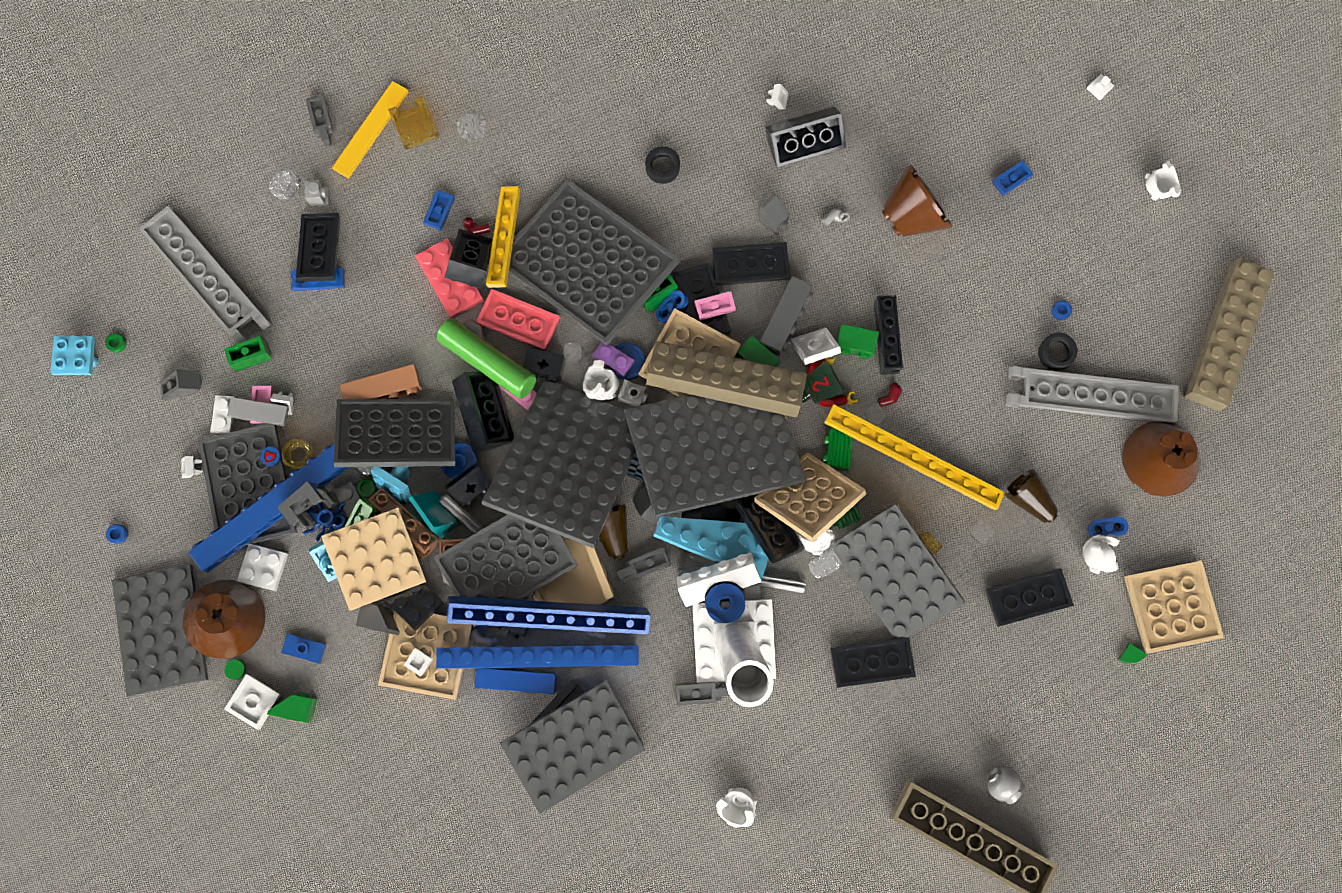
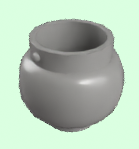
M1009 767L994 768L987 776L988 791L992 797L999 801L1013 804L1024 792L1025 784L1021 781L1019 774Z

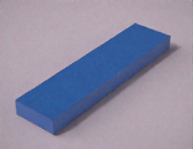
M477 668L475 688L554 694L556 674Z

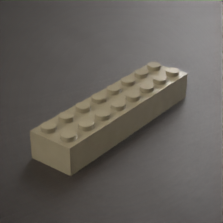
M1237 258L1229 265L1184 398L1217 411H1221L1229 406L1275 271L1242 258Z
M656 341L647 372L646 385L797 418L801 407L807 373Z
M910 781L906 782L889 815V818L1020 893H1046L1059 865Z

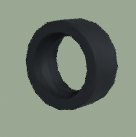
M664 146L651 150L645 162L647 175L652 181L659 184H666L675 180L680 171L678 154L673 149ZM662 156L670 158L674 164L672 171L666 174L655 172L652 168V163L656 158Z
M1058 332L1049 335L1042 341L1039 346L1038 355L1044 366L1058 371L1067 368L1074 362L1077 357L1078 348L1072 337ZM1057 341L1067 347L1069 355L1065 361L1057 362L1051 359L1047 352V347L1050 343Z

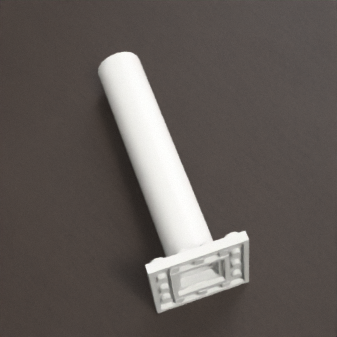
M772 599L745 600V610L742 616L731 623H719L713 620L706 610L705 602L693 604L697 683L725 681L728 694L734 702L746 707L761 705L772 693L773 679H776ZM720 601L722 609L731 606L729 601Z

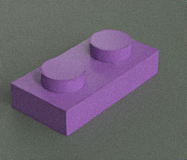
M601 342L592 355L596 360L604 361L605 366L622 377H625L634 364L632 358L610 344L605 345L603 342Z

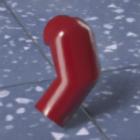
M471 217L463 220V226L469 232L475 234L490 232L488 223L477 225Z
M892 383L889 386L890 391L888 395L878 398L880 407L898 401L902 392L900 385Z

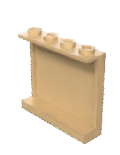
M561 536L578 566L537 589L536 593L533 594L535 601L601 605L616 599L596 545L594 548Z

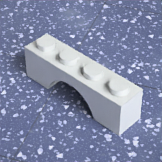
M752 553L741 554L736 558L724 560L718 564L702 567L700 570L684 573L676 577L678 591L686 607L704 601L707 590L715 583L730 581L744 588L761 582L759 570Z

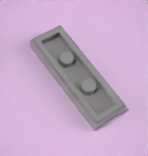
M231 397L227 416L285 426L289 407Z

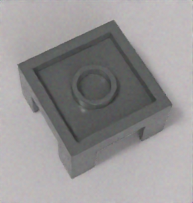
M307 481L280 504L278 509L290 525L295 526L296 522L299 521L304 528L309 529L315 523L307 512L310 507L317 505L319 502H324L329 509H332L337 502L324 486Z

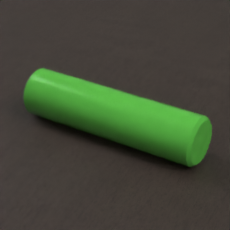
M453 318L448 319L438 329L436 339L440 344L517 398L526 397L534 388L536 383L535 374Z

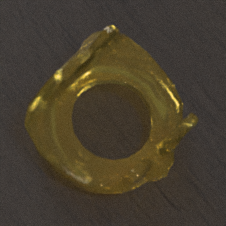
M292 439L282 448L281 460L292 468H302L307 465L306 462L309 459L315 457L311 446L302 439ZM296 447H302L306 451L305 459L300 462H296L291 458V452Z

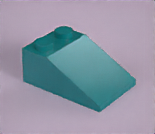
M436 491L410 496L409 500L430 530L440 538L460 525L457 521L458 518L439 502L443 494L439 495Z

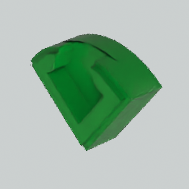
M1128 643L1118 660L1123 663H1136L1143 660L1147 654L1131 643Z

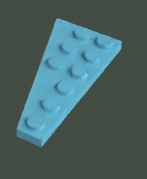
M663 516L659 518L654 537L714 562L717 561V563L736 558L741 554L752 553L759 570L760 579L763 578L768 557L746 523Z

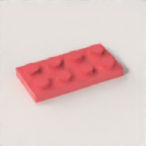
M446 238L415 255L448 315L450 318H454L484 302L476 287L444 278L453 249L450 241Z
M491 289L476 323L546 352L561 318L556 314Z

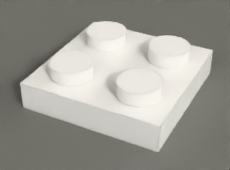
M826 327L791 339L792 346L805 365L841 353L840 346Z
M248 544L237 581L277 591L288 554Z
M246 674L224 710L255 729L260 730L269 716L267 715L268 710L276 705L282 694L251 675Z

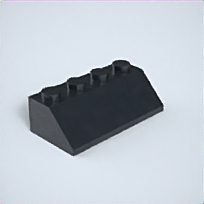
M835 107L765 126L768 144L777 168L846 148L842 115Z
M464 372L452 380L472 452L488 451L512 443L515 437L499 385L482 372Z

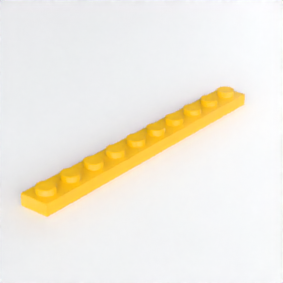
M834 404L832 405L825 419V424L993 510L999 508L1005 493L1004 491Z

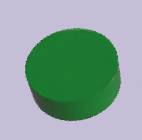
M113 333L106 338L105 345L110 351L119 353L126 348L127 341L122 335Z
M366 478L357 484V492L361 497L368 499L377 492V487L373 480Z
M231 660L225 665V675L232 680L241 679L246 673V665L240 660Z

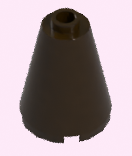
M1034 469L1028 470L1029 474L1026 476L1021 474L1008 486L1007 490L1009 492L1004 493V495L1043 523H1051L1057 518L1058 509Z
M626 504L611 508L599 535L608 556H613L614 560L625 557L624 553L628 552Z

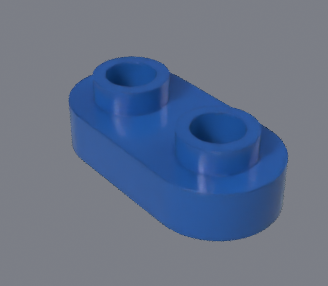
M679 290L673 291L657 308V319L660 322L667 323L674 308L682 312L688 304L687 294Z
M1120 516L1098 519L1089 524L1088 533L1091 537L1099 534L1104 536L1111 534L1118 537L1124 535L1128 531L1129 526L1126 519ZM1114 524L1119 526L1118 530L1114 529ZM1095 527L1100 529V533L1095 532Z

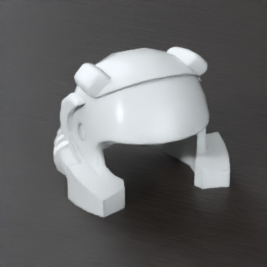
M1170 161L1162 163L1163 168L1152 171V174L1148 173L1145 176V179H1147L1146 188L1152 195L1151 199L1153 200L1164 199L1170 196L1173 198L1178 197L1182 191L1174 165Z
M593 361L594 364L588 367L585 380L583 381V391L590 399L609 400L615 398V392L619 387V381L612 370L603 368L604 361Z
M828 528L814 542H811L801 534H799V538L805 547L804 550L811 552L813 555H821L825 549L829 548L831 541L836 539V531Z
M1099 534L1087 540L1083 546L1082 556L1088 567H1090L1091 572L1099 574L1100 571L1112 572L1119 569L1117 562H1115V553L1108 545L1117 546L1120 541L1118 537L1111 534L1107 536Z
M730 788L725 798L721 797L719 799L716 810L719 816L728 822V825L736 828L748 827L753 824L756 816L757 798L753 797L747 789Z

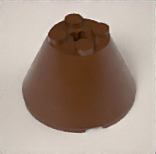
M910 164L885 202L884 210L882 211L883 215L887 220H892L894 223L892 228L898 236L902 234L903 237L950 229L953 226L949 219L944 220L946 218L945 212L923 179L918 174L914 175L917 171Z
M1149 422L1141 425L1132 432L1123 447L1122 460L1127 476L1133 484H1136L1150 495L1168 497L1179 494L1190 487L1198 475L1200 455L1193 436L1175 424Z
M218 580L200 588L188 601L183 615V629L189 643L203 655L216 659L233 658L247 652L259 640L265 626V609L258 594L246 584L234 580Z

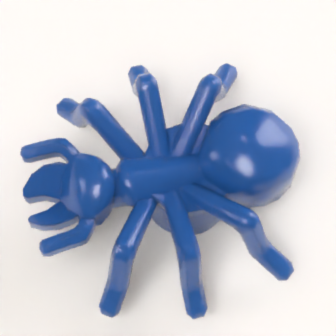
M343 501L334 512H331L329 508L323 510L320 502L317 504L319 514L315 512L313 507H310L309 509L312 511L307 510V512L317 523L313 528L305 530L303 534L315 532L320 524H322L321 533L315 539L319 541L321 536L325 534V527L330 532H333L332 528L335 530L344 528L348 519L343 514L338 513L342 512V507L346 502Z

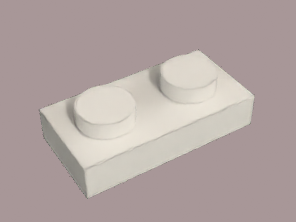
M215 395L210 433L221 435L232 432L234 418L228 417L227 414L231 397L235 398L234 396Z

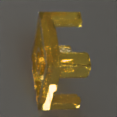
M422 96L414 99L415 107L399 113L397 107L388 109L405 150L439 137Z

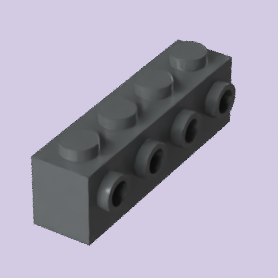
M793 276L760 340L762 345L780 356L782 351H786L790 343L787 339L790 334L794 335L798 327L795 323L798 318L802 319L806 309L803 308L805 302L809 303L814 294L811 292L813 285Z

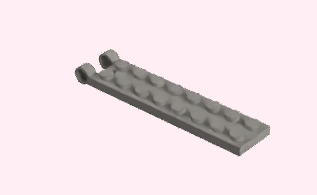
M169 206L165 207L139 228L236 344L247 341L239 330L252 319L263 330L271 325Z
M1018 366L1008 368L1009 379H1024L1023 395H1006V405L1010 407L1022 406L1151 422L1177 423V385L1030 369Z

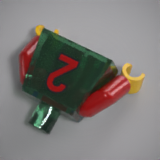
M835 357L833 359L824 358L810 363L805 372L807 373L806 389L803 392L802 403L812 399L815 404H820L822 407H832L833 404L836 406L853 405L858 401V399L855 401L850 399V396L854 395L855 392L846 393L831 364H833Z

